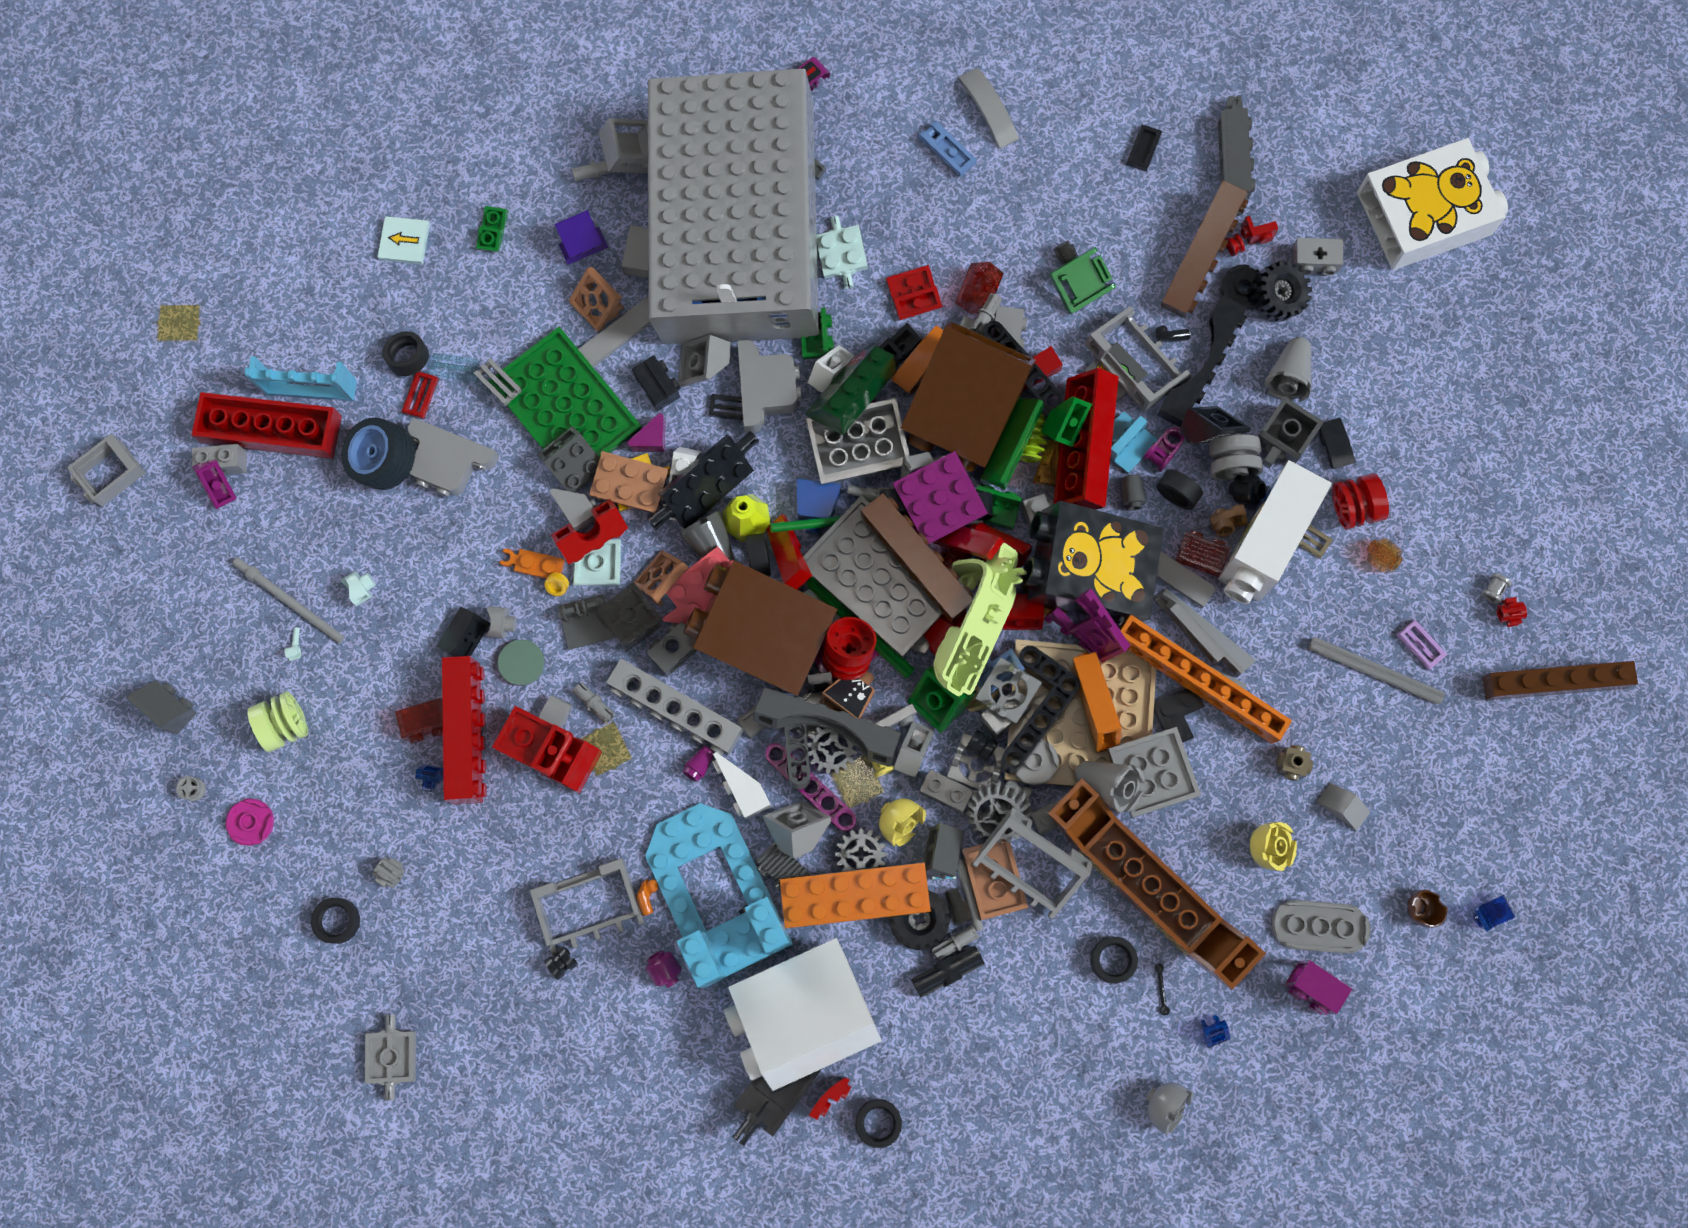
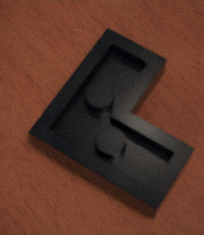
M1184 689L1155 702L1154 713L1163 731L1177 727L1182 743L1194 738L1184 716L1204 708L1205 705L1199 696L1188 689Z

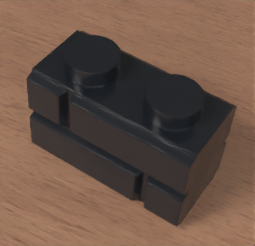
M654 355L633 367L632 372L658 412L680 398L678 390L681 387L674 377L670 379L666 374L669 369L662 359L658 361Z

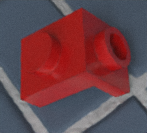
M1250 216L1245 217L1240 226L1241 235L1244 239L1247 238L1249 245L1257 242L1265 244L1272 241L1279 229L1276 221L1254 227Z

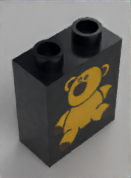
M1059 501L1043 509L1042 512L1037 511L1030 525V538L1037 540L1035 555L1027 559L1023 568L1026 574L1022 575L1023 584L1029 586L1027 600L1090 616L1075 600L1081 593L1091 588L1114 622L1122 623L1130 615L1142 622L1150 620L1164 528L1064 501Z

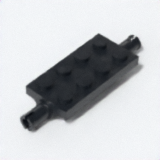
M749 431L735 443L731 436L726 434L658 493L663 500L662 507L647 519L652 528L657 531L670 518H675L684 529L689 527L749 476L754 470L745 458V453L759 443V440L755 439L757 438L756 435Z
M822 1069L772 1091L763 1076L752 1080L733 1106L745 1115V1120L732 1138L738 1141L744 1133L745 1135L739 1144L745 1147L757 1128H762L773 1137Z

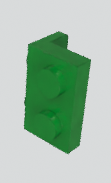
M822 307L821 312H818L819 335L808 336L809 338L801 337L803 360L821 358L830 352V349H834L833 336H829L828 329L832 328V316L827 314L825 307Z
M977 485L976 491L993 494V518L983 520V522L1013 531L1022 498L1010 491L1000 492L989 485Z

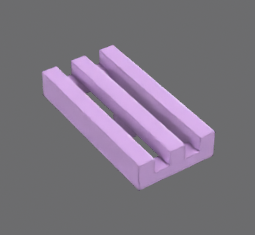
M1415 619L1396 635L1428 671L1447 656L1445 651ZM1411 628H1414L1439 655L1437 658L1410 630ZM1405 633H1407L1408 636L1418 645V647L1429 657V659L1432 661L1431 663L1418 650V648L1407 638Z

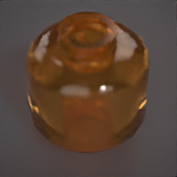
M1382 538L1379 541L1375 539L1367 547L1369 552L1367 561L1382 573L1393 572L1403 561L1402 549L1388 538Z

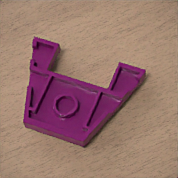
M1091 588L1081 593L1075 600L1090 617L1075 624L1059 607L1049 611L1044 617L1048 623L1051 624L1054 621L1062 627L1060 632L1068 636L1071 634L1080 641L1078 645L1088 653L1096 652L1098 660L1102 663L1126 652L1130 647V644Z

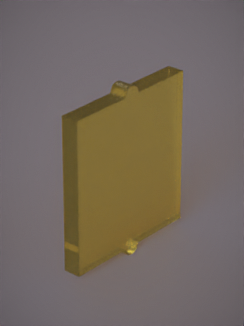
M161 305L160 320L157 321L159 325L158 341H197L198 325L201 324L199 321L200 305Z
M615 722L601 729L596 728L595 732L581 738L602 751L594 767L597 776L612 768L616 770L618 765L632 759Z
M865 756L854 760V763L847 762V770L839 767V774H836L835 770L831 771L849 809L863 802L868 803L869 799L884 793L878 778L874 776L875 772L870 761Z

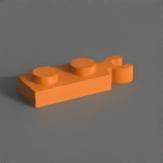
M503 549V553L509 554L510 559L509 561L500 560V564L504 567L515 565L514 571L517 573L547 579L554 572L562 574L565 559L524 549H520L518 555L510 549Z

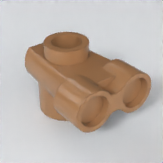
M1243 504L1233 506V508L1228 510L1224 508L1217 509L1213 515L1209 516L1212 530L1216 531L1217 535L1221 537L1231 535L1235 531V526L1248 525Z

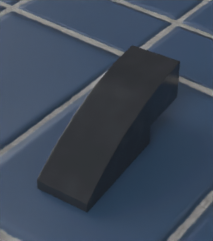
M906 323L892 338L888 337L879 348L894 355L896 368L909 357L924 338L911 324Z

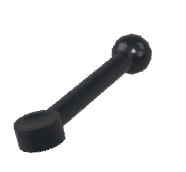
M1156 964L1155 971L1158 973L1162 1005L1160 1013L1166 1016L1170 1013V1009L1166 1006L1162 974L1164 966Z

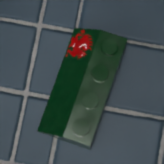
M877 346L858 351L807 410L805 415L844 435L896 373L894 355Z

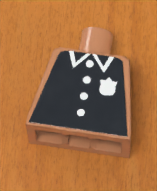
M867 671L862 677L855 680L838 679L824 690L819 703L837 712L845 711L852 717L861 719L875 693L874 688L870 686L874 676Z

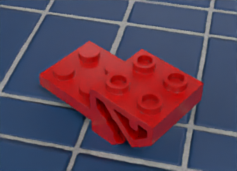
M514 706L492 746L493 749L579 794L602 754L600 749L585 740L573 737V734L517 706Z

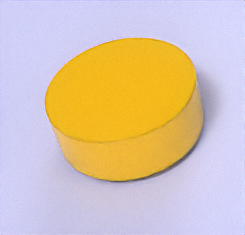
M554 572L547 577L544 586L549 594L562 596L569 587V581L563 574Z

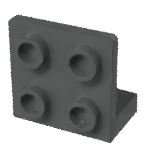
M573 426L537 454L566 491L576 492L594 478L600 460L583 436Z

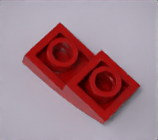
M845 1077L831 1086L815 1104L809 1116L818 1120L820 1115L825 1117L831 1106V1103L827 1102L829 1098L836 1102H839L840 1098L845 1100L852 1088L848 1084L850 1079Z

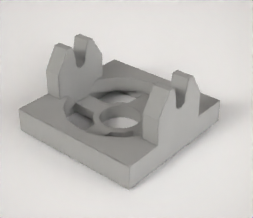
M1000 657L976 699L986 704L989 709L994 710L1000 716L1006 717L1017 724L1042 682ZM1004 672H1012L1014 674L1011 680L1005 682L996 677ZM1020 678L1024 680L1027 686L1026 696L1018 692L1017 683ZM1011 683L1015 686L1016 692L1012 697H1007L1002 693L1004 684ZM992 684L999 688L1001 695L997 703L994 702L991 696ZM1013 698L1022 702L1014 708H1003L1005 702Z
M964 733L947 778L978 790L981 784L986 787L989 781L995 785L1002 769L1001 759L1006 749L998 746L992 753L995 767L984 762V768L981 771H974L970 763L972 759L979 758V755H974L971 758L963 755L966 751V746L972 736ZM960 762L967 764L971 771L968 779L961 772ZM984 771L992 774L985 781L975 782L977 774Z

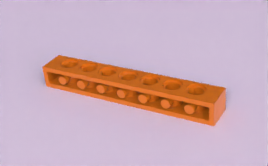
M1130 615L1122 622L1119 629L1130 644L1127 650L1270 744L1282 739L1292 722L1291 719L1136 617Z

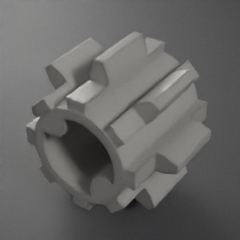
M384 857L375 867L372 874L376 877L375 882L386 888L388 886L394 888L404 876L405 870L401 868L403 864L395 858L391 857L388 859Z

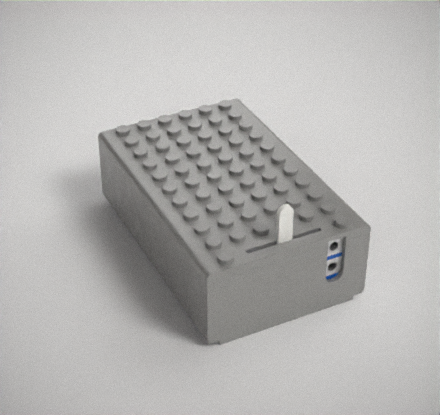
M805 69L655 78L648 80L649 321L662 343L684 344L707 335H713L728 342L809 338L808 336L819 335L814 103Z

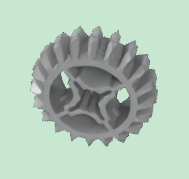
M1000 779L996 782V785L991 781L987 782L986 787L981 784L978 791H973L972 798L968 801L967 815L970 816L968 819L969 824H974L973 832L980 830V838L985 835L989 837L1012 807L1030 819L1032 815V809L1029 808L1031 803L1030 800H1025V792L1018 793V786L1013 789L1010 788V782H1007L1005 786L1002 785ZM990 799L989 807L982 811L981 804ZM1008 827L997 842L1000 844L1002 839H1005L1009 844L1012 841V837L1017 840L1020 838V835Z

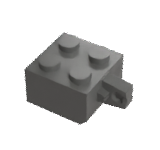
M1284 397L1258 435L1261 446L1269 453L1264 459L1263 465L1270 469L1276 459L1284 460L1285 462L1290 460L1296 464L1324 421Z

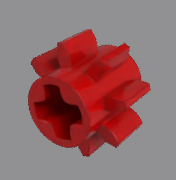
M1517 597L1502 600V605L1497 606L1499 621L1506 622L1507 627L1522 624V619L1527 617L1525 603L1517 602Z

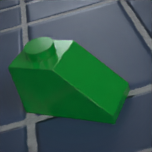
M1074 396L1070 397L1050 411L1041 432L1055 441L1073 447L1092 404Z

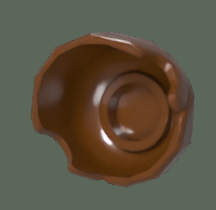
M1424 889L1415 891L1408 899V915L1415 924L1425 928L1441 926L1446 920L1448 908L1441 903L1440 895Z

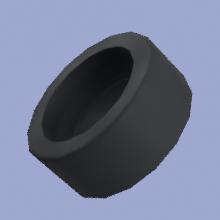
M409 331L399 332L391 336L385 342L382 350L383 359L392 372L400 376H410L418 373L424 368L429 359V350L421 337ZM409 345L417 346V351L411 359L405 362L394 361L396 353L401 348Z
M1172 469L1166 470L1156 485L1157 490L1165 499L1186 510H1193L1203 495L1202 488L1193 479Z
M764 533L746 536L750 568L770 577L771 567Z
M329 898L323 900L315 907L311 915L310 924L313 933L319 940L325 943L341 944L355 936L360 926V915L352 902L343 898ZM335 906L345 909L350 918L347 929L339 935L327 933L322 925L324 913L329 908Z
M1113 936L1102 939L1094 946L1091 952L1090 963L1093 972L1099 979L1107 983L1117 984L1127 981L1134 975L1138 966V956L1136 949L1129 941ZM1112 945L1124 949L1129 959L1125 971L1117 975L1105 972L1100 964L1102 951Z
M874 1099L866 1102L860 1108L856 1116L855 1128L859 1138L866 1145L872 1148H885L892 1145L898 1139L902 1131V1118L899 1110L893 1103L885 1099ZM876 1108L888 1111L893 1118L891 1133L881 1139L870 1136L864 1126L866 1115Z

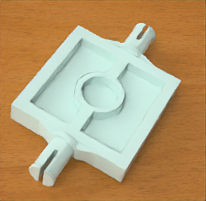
M832 216L830 218L832 230L817 235V246L824 278L843 277L844 288L849 289L847 281H849L850 288H853L851 275L868 269L859 225L841 228L839 216H835V220Z

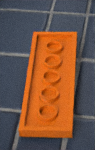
M925 863L780 879L785 929L931 912Z

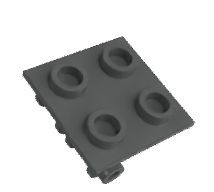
M603 594L558 606V615L562 620L568 650L614 638Z

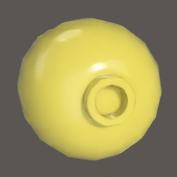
M906 798L886 803L881 809L879 828L883 837L893 846L895 844L899 847L903 846L916 834L910 833L919 822L923 825L926 811L916 802Z
M1269 822L1257 827L1252 833L1249 844L1253 860L1260 867L1273 871H1284L1286 866H1291L1297 851L1296 840H1292L1290 834L1294 833L1292 828L1282 822Z

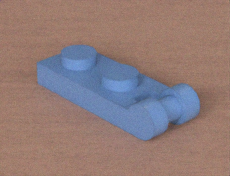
M934 120L929 124V128L926 131L923 130L918 134V138L959 177L963 176L976 164L977 159L937 121ZM935 134L938 135L936 139L932 138Z

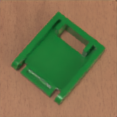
M1096 247L1089 249L1048 274L1069 314H1073L1116 288L1115 283L1108 284L1106 287L1104 283L1113 278L1101 255L1090 258L1091 255L1098 251ZM1063 280H1066L1074 295V298L1071 300L1061 284Z

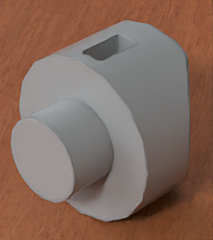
M494 606L487 608L491 625L485 637L505 639L507 631H515L517 619L514 616H510L508 608Z

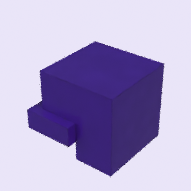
M588 210L555 224L562 243H559V247L567 265L609 248L600 227L595 228Z

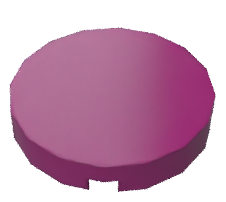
M248 798L231 807L227 814L225 825L233 841L240 845L254 846L262 843L269 837L274 826V816L266 803L258 799Z

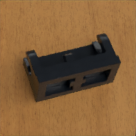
M460 606L436 647L453 657L471 656L491 623Z

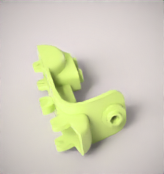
M1003 543L991 560H986V563L979 559H965L955 561L952 564V569L961 577L959 581L964 586H967L970 590H974L976 585L979 586L961 627L951 626L948 629L944 640L937 649L934 660V672L937 680L945 689L956 696H961L963 692L968 695L973 693L1012 608L1016 596L1014 584L1023 582L1019 575L1026 574L1023 568H1016L1018 553L1006 543Z

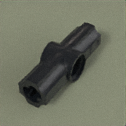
M973 946L954 957L950 956L933 965V968L912 978L911 981L921 998L942 986L945 988L962 979L963 975L985 963L977 947Z

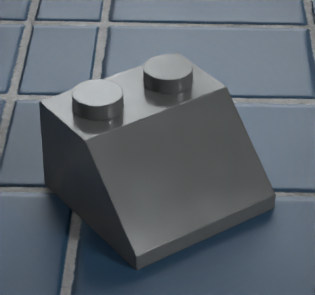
M155 680L126 697L159 728L178 734L197 714L192 709L194 704L184 696L179 698L175 694L177 689L168 682L163 684Z

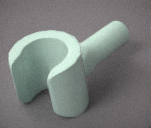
M298 627L294 628L292 647L285 648L284 650L286 658H289L290 661L301 657L298 642L300 628Z

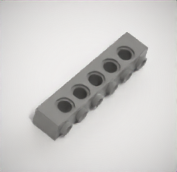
M623 659L619 660L606 682L611 687L609 691L620 698L626 695L631 698L630 703L639 709L645 706L651 710L650 715L660 721L666 718L671 721L670 726L681 733L685 729L692 733L690 738L700 744L706 741L712 745L710 749L721 756L724 752L728 755L731 754L744 732L742 727ZM632 681H639L640 683L636 691H629L628 689ZM653 692H658L660 694L659 700L655 703H650L648 701L649 695ZM675 703L680 705L678 713H668L670 705ZM693 715L700 716V722L696 726L688 724L689 718ZM719 727L721 730L719 736L715 738L709 737L708 732L710 728Z

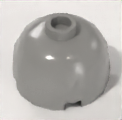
M1166 1083L1158 1089L1152 1088L1146 1098L1149 1102L1147 1112L1151 1123L1165 1135H1168V1132H1173L1184 1116L1182 1113L1185 1109V1103L1190 1106L1194 1096L1193 1092L1177 1083Z

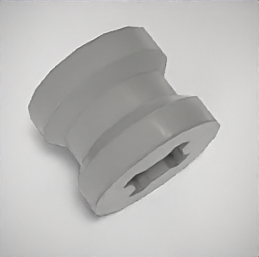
M186 776L179 780L176 791L182 799L198 801L204 796L206 787L202 780Z

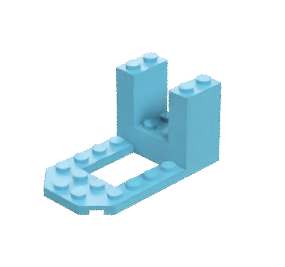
M699 803L656 825L645 857L683 937L676 942L698 988L710 987L794 945L732 814ZM721 847L748 906L745 907V913L707 931L678 867Z

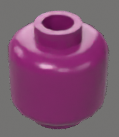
M660 950L647 959L648 964L645 970L656 986L665 985L669 988L679 981L678 976L682 968L671 952Z

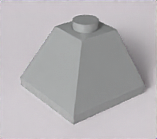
M707 335L681 344L679 386L686 387L708 380L726 367L731 356V342L713 335Z
M804 801L794 803L763 816L764 822L778 849L792 858H799L803 854L813 851L831 822L830 816Z

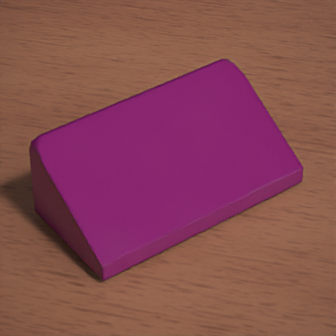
M216 459L192 466L195 475L215 509L237 499Z

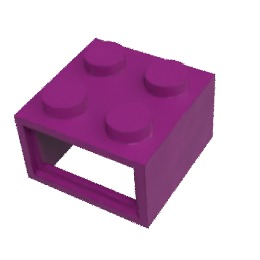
M1311 960L1299 961L1284 984L1289 989L1287 992L1289 995L1299 1001L1302 999L1309 1002V1008L1319 1015L1338 1014L1353 990Z

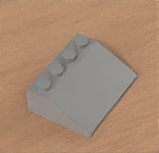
M896 398L869 404L844 435L811 418H806L821 485L902 467L904 456H910L904 430L900 429L902 422Z

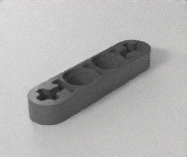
M806 724L784 727L789 784L795 789H804L810 783ZM796 728L802 732V735L799 738H792L789 735V731ZM795 750H800L804 753V757L801 760H794L791 757V753ZM796 767H801L802 781H798L796 778Z

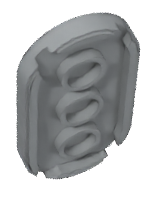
M1291 900L1277 908L1271 921L1272 931L1277 940L1285 947L1295 950L1343 954L1354 953L1368 942L1371 933L1367 917L1364 916L1360 909L1348 904Z

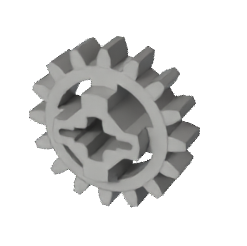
M817 727L818 734H810L813 743H808V747L812 748V751H809L808 754L814 757L810 763H818V771L825 767L826 774H829L831 769H834L836 774H839V767L847 770L846 763H854L851 754H857V751L852 750V746H855V744L843 736L848 747L841 746L838 741L840 733L829 728H825L822 731ZM830 733V738L824 743L818 742L821 736ZM831 742H835V746L844 751L834 752L833 756H830L829 751L820 746H828ZM816 750L824 753L826 756L825 763L819 759ZM840 754L847 755L842 762L834 765V759Z
M860 828L859 834H855L851 830V837L842 836L845 841L844 844L837 843V847L841 849V852L835 853V856L841 858L837 862V866L844 865L845 867L842 872L865 870V865L870 860H876L870 869L878 868V866L885 867L886 865L881 860V858L887 857V853L881 852L886 845L885 843L878 844L881 837L878 835L873 838L872 830L867 835L864 834L863 828ZM857 840V845L852 850H846L851 842ZM866 840L873 843L877 850H870L866 846ZM862 848L864 853L872 855L865 856L863 861H859L857 856L850 854L858 853L859 849ZM846 859L853 860L857 864V870L851 868L847 864Z

